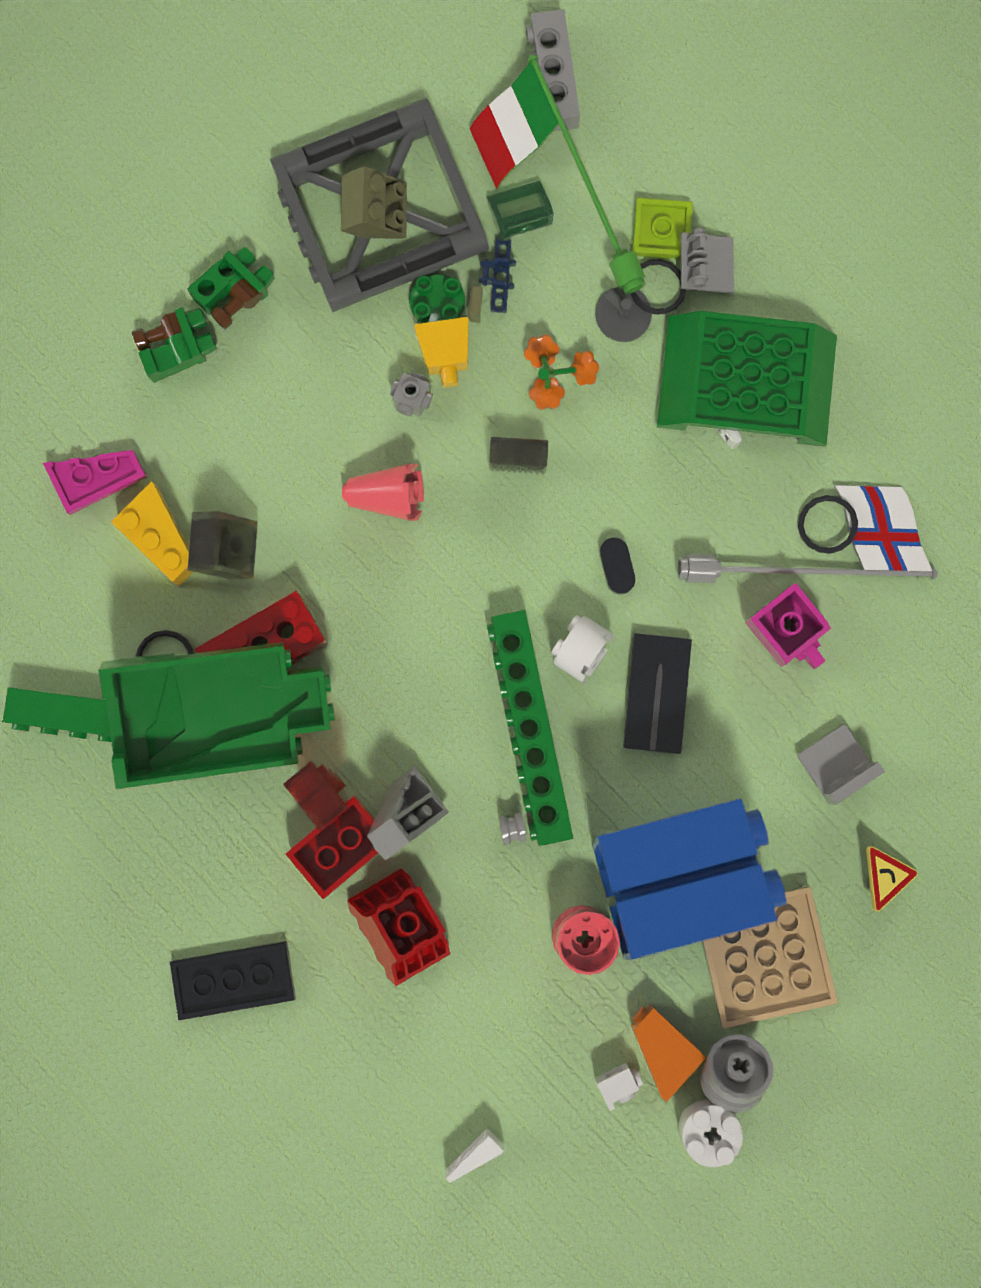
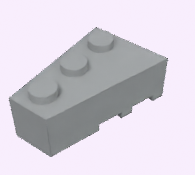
M415 765L391 784L367 835L373 843L375 850L381 854L384 860H387L449 813Z

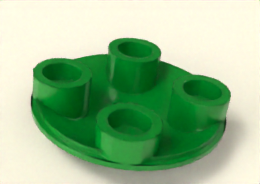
M443 274L423 275L416 280L410 292L409 306L413 316L420 323L460 318L464 311L465 295L459 280Z

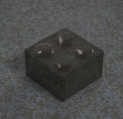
M220 511L192 513L187 571L225 579L254 578L258 521Z

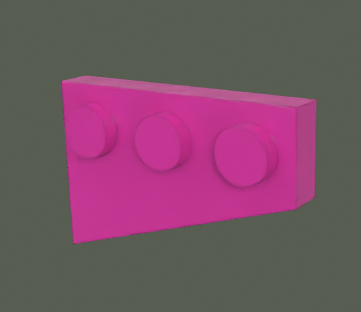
M133 450L100 454L96 457L82 459L72 458L62 462L54 463L52 461L43 463L69 515L147 478Z

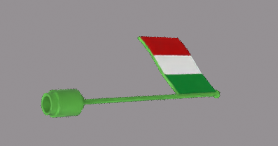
M532 54L528 58L529 64L513 84L483 109L469 128L495 188L498 190L511 171L534 153L559 125L616 253L612 255L613 260L609 263L618 287L620 290L623 289L625 295L634 293L646 285L644 281L646 276L635 252L620 249L537 63L539 58L537 55Z

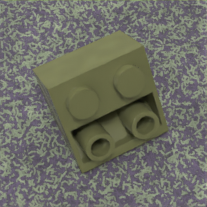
M366 166L342 175L341 231L360 238H406L407 182Z

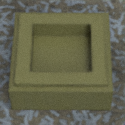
M481 286L471 287L469 304L470 322L480 323L483 300V287Z

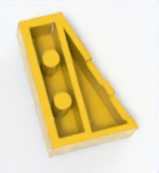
M153 481L111 521L123 535L176 585L180 586L199 567L160 488Z

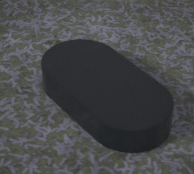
M609 538L601 545L599 556L609 590L615 594L623 595L634 587L636 581L627 544L622 539Z

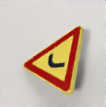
M868 846L866 854L872 909L874 911H881L917 877L918 873L915 869L879 849Z

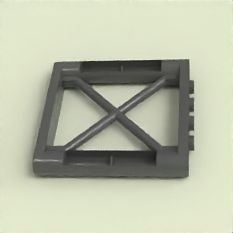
M427 98L420 99L270 159L282 189L277 191L283 208L289 206L292 215L287 218L293 233L298 231L300 233L302 241H299L298 245L303 257H310L313 265L308 267L314 284L320 282L332 313L418 279L420 276L431 274L489 250L483 228ZM427 136L463 222L448 227L407 210L408 223L433 232L443 238L357 271L371 239L359 237L346 268L330 275L294 188L310 182L341 195L342 183L316 172L402 139L386 174L397 178L413 141Z

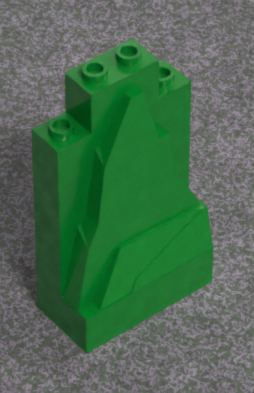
M282 642L175 656L173 653L102 661L99 668L102 698L106 701L113 749L111 761L115 789L298 764L297 755L303 754L301 737H295V734L331 730L330 721H335L333 703L327 704L326 692H331L329 674H324L322 667L287 671L286 668L292 667L290 649L284 650Z

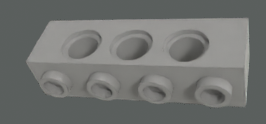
M563 9L532 13L530 25L526 26L527 42L533 43L534 52H530V55L538 56L537 63L552 96L558 95L562 98V100L555 101L567 130L579 128L580 112L565 11ZM551 43L554 46L551 48H546L542 44ZM548 69H555L558 73L552 75L546 71ZM558 125V126L555 128L554 131H562V130H561L560 126Z

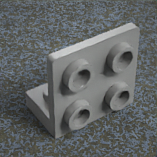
M846 725L839 726L797 755V758L828 804H838L885 772L879 762H870Z

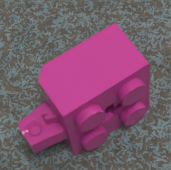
M796 583L789 586L745 621V624L780 667L788 664L795 657L799 662L805 659L812 669L818 668L826 661L817 650L821 646L818 639L831 628L826 619ZM790 620L792 625L789 630H785L783 626L786 621Z

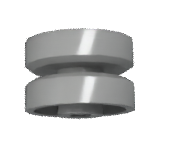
M734 1034L726 1036L713 1045L701 1069L700 1084L705 1096L713 1105L720 1106L732 1113L749 1111L760 1102L763 1094L768 1089L773 1078V1063L768 1051L758 1041L744 1035Z

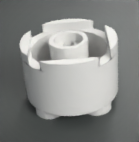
M576 615L568 626L570 632L565 641L560 639L551 654L554 655L552 659L555 666L581 683H585V674L588 676L593 674L608 651L604 648L607 641L612 643L615 634L586 616L581 618Z
M703 1098L687 1107L680 1116L678 1124L679 1136L687 1153L694 1161L707 1167H719L733 1162L741 1149L743 1132L739 1120L732 1112L713 1105L708 1098ZM713 1127L716 1131L715 1134H711L710 1137H707L705 1135V1131L710 1132L711 1128Z

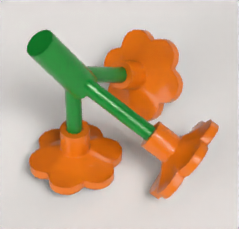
M546 334L540 338L532 337L528 340V347L524 350L525 358L531 361V365L535 368L543 366L538 372L540 379L534 382V387L529 391V397L535 401L538 409L543 410L547 407L556 409L560 405V400L564 398L565 390L553 378L555 375L571 373L576 377L577 383L581 386L586 384L592 385L596 382L599 364L594 360V355L591 351L577 352L574 355V363L571 367L553 369L549 365L555 362V356L559 353L560 349L559 345L553 342L550 335Z

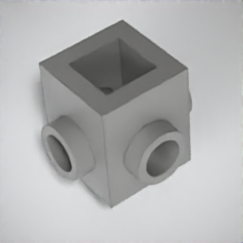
M412 372L411 375L403 373L400 380L395 379L390 395L393 396V404L398 412L407 416L415 415L421 417L423 410H428L433 394L431 393L430 383L426 382L427 379L424 376ZM408 389L415 391L413 395H408L406 392Z

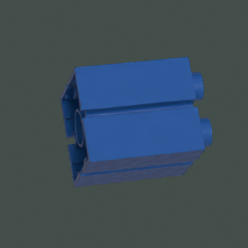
M742 798L597 836L592 847L606 898L614 896L616 900V906L609 907L614 926L618 930L623 960L641 958L778 921L774 908L786 905V894L778 871L772 869L763 872L762 865H759L757 862V849L768 845L766 826L758 809L746 812Z

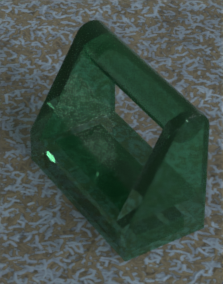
M540 180L486 196L500 240L553 224L554 212ZM537 193L541 204L540 207L504 218L501 217L497 205Z

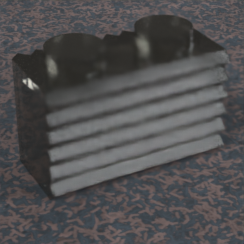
M491 437L489 469L491 471L496 470L498 472L502 470L504 472L507 470L510 472L512 470L515 473L518 470L519 473L522 471L527 473L529 471L531 474L533 472L536 474L539 472L544 474L546 472L548 440Z

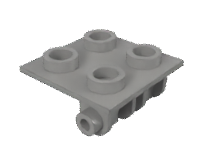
M703 228L694 229V234L681 232V289L734 293L733 237L708 235Z

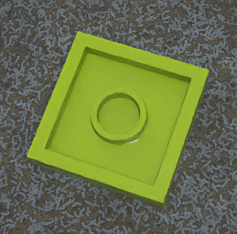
M637 198L633 251L636 256L681 259L680 233H691L693 202Z

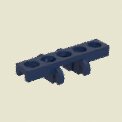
M496 239L494 261L485 259V261H480L479 263L483 267V278H479L478 282L483 284V286L493 285L491 312L495 313L507 312L508 290H512L515 287L514 283H509V269L516 266V260L511 259L510 261L511 240L501 241ZM506 245L507 253L500 254L499 246ZM489 268H494L493 278H489ZM504 272L507 278L504 281H498L496 279L497 273ZM496 289H504V294H496ZM497 299L503 300V308L498 309L495 307Z

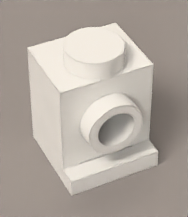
M627 1063L595 1078L609 1111L615 1109L614 1102L624 1103L634 1098V1092L638 1091V1087L643 1085L636 1068L630 1070Z

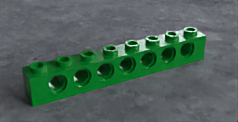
M526 610L492 616V624L487 625L490 642L496 641L498 652L493 653L496 670H502L504 679L498 682L501 697H507L510 709L504 710L507 726L514 727L515 737L510 738L513 754H519L521 766L516 767L519 783H525L527 794L522 795L525 812L531 811L533 823L528 824L531 841L537 840L538 846L572 840L574 838ZM508 636H514L519 641V647L514 651H508L503 646V640ZM514 664H520L525 669V676L521 679H513L509 675V668ZM520 692H526L531 697V704L526 708H520L515 703V696ZM526 720L535 722L537 725L536 734L530 737L525 736L521 732V724ZM536 748L542 752L543 760L539 765H532L527 761L526 756L530 749ZM537 777H544L548 780L549 788L547 792L538 794L534 791L533 781ZM549 805L554 809L555 817L552 821L542 822L540 820L539 810L543 806Z

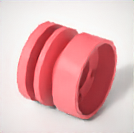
M584 905L570 907L559 915L553 925L551 936L553 947L565 965L576 973L586 975L601 973L612 965L618 955L620 945L618 930L609 918L594 907ZM582 931H585L590 936V938L585 939L584 944L577 939V937L582 936Z

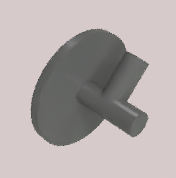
M619 287L611 288L600 298L596 307L595 317L599 329L606 337L617 342H630L638 339L646 332L650 325L652 314L643 311L637 306L630 294L625 295L623 289L620 290ZM639 290L636 291L639 299L645 305L651 307L645 295Z

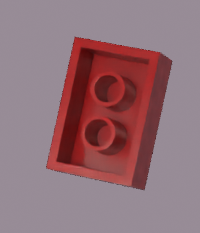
M353 796L285 855L319 896L325 899L378 854L373 847V843L367 837L375 817L357 796Z

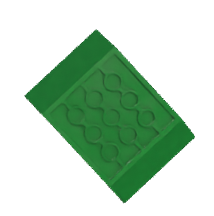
M695 311L669 316L656 428L685 431L689 425L798 438L797 444L826 447L837 335L815 323L710 311Z

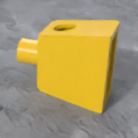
M468 317L414 324L416 338L428 374H440L441 384L444 388L459 385L457 371L468 369Z

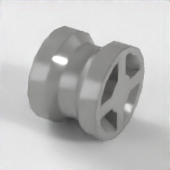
M516 813L514 817L510 818L505 816L499 817L504 845L510 844L513 840L527 841L522 813Z

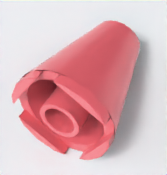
M409 463L352 477L347 480L346 484H343L342 498L344 501H347L349 507L408 521H417L422 513V510H417L418 502H423L424 500L422 473L415 470L419 466L417 463Z

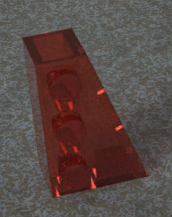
M310 761L283 784L319 830L323 829L348 807V795L343 790L346 784L330 768L327 769L323 763L318 766Z

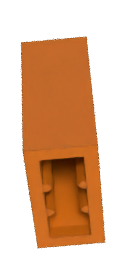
M650 1004L647 1008L642 1006L632 1017L634 1023L631 1027L662 1099L667 1102L707 1057Z

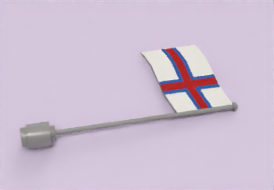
M834 486L839 497L847 501L856 512L858 528L852 544L863 569L721 566L720 560H716L714 554H686V557H679L678 579L685 580L686 583H714L715 578H719L721 572L927 576L931 579H935L938 572L930 567L918 535L913 508L902 487ZM844 507L849 533H851V516Z

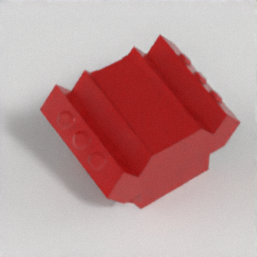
M402 868L347 900L350 913L357 919L359 929L369 941L377 961L385 968L387 978L395 986L450 955L449 944L443 935L445 932L443 925L421 887H416L412 878Z

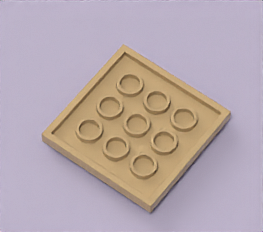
M807 886L785 891L786 905L774 908L778 921L702 941L720 1024L723 1029L838 1004L811 887Z

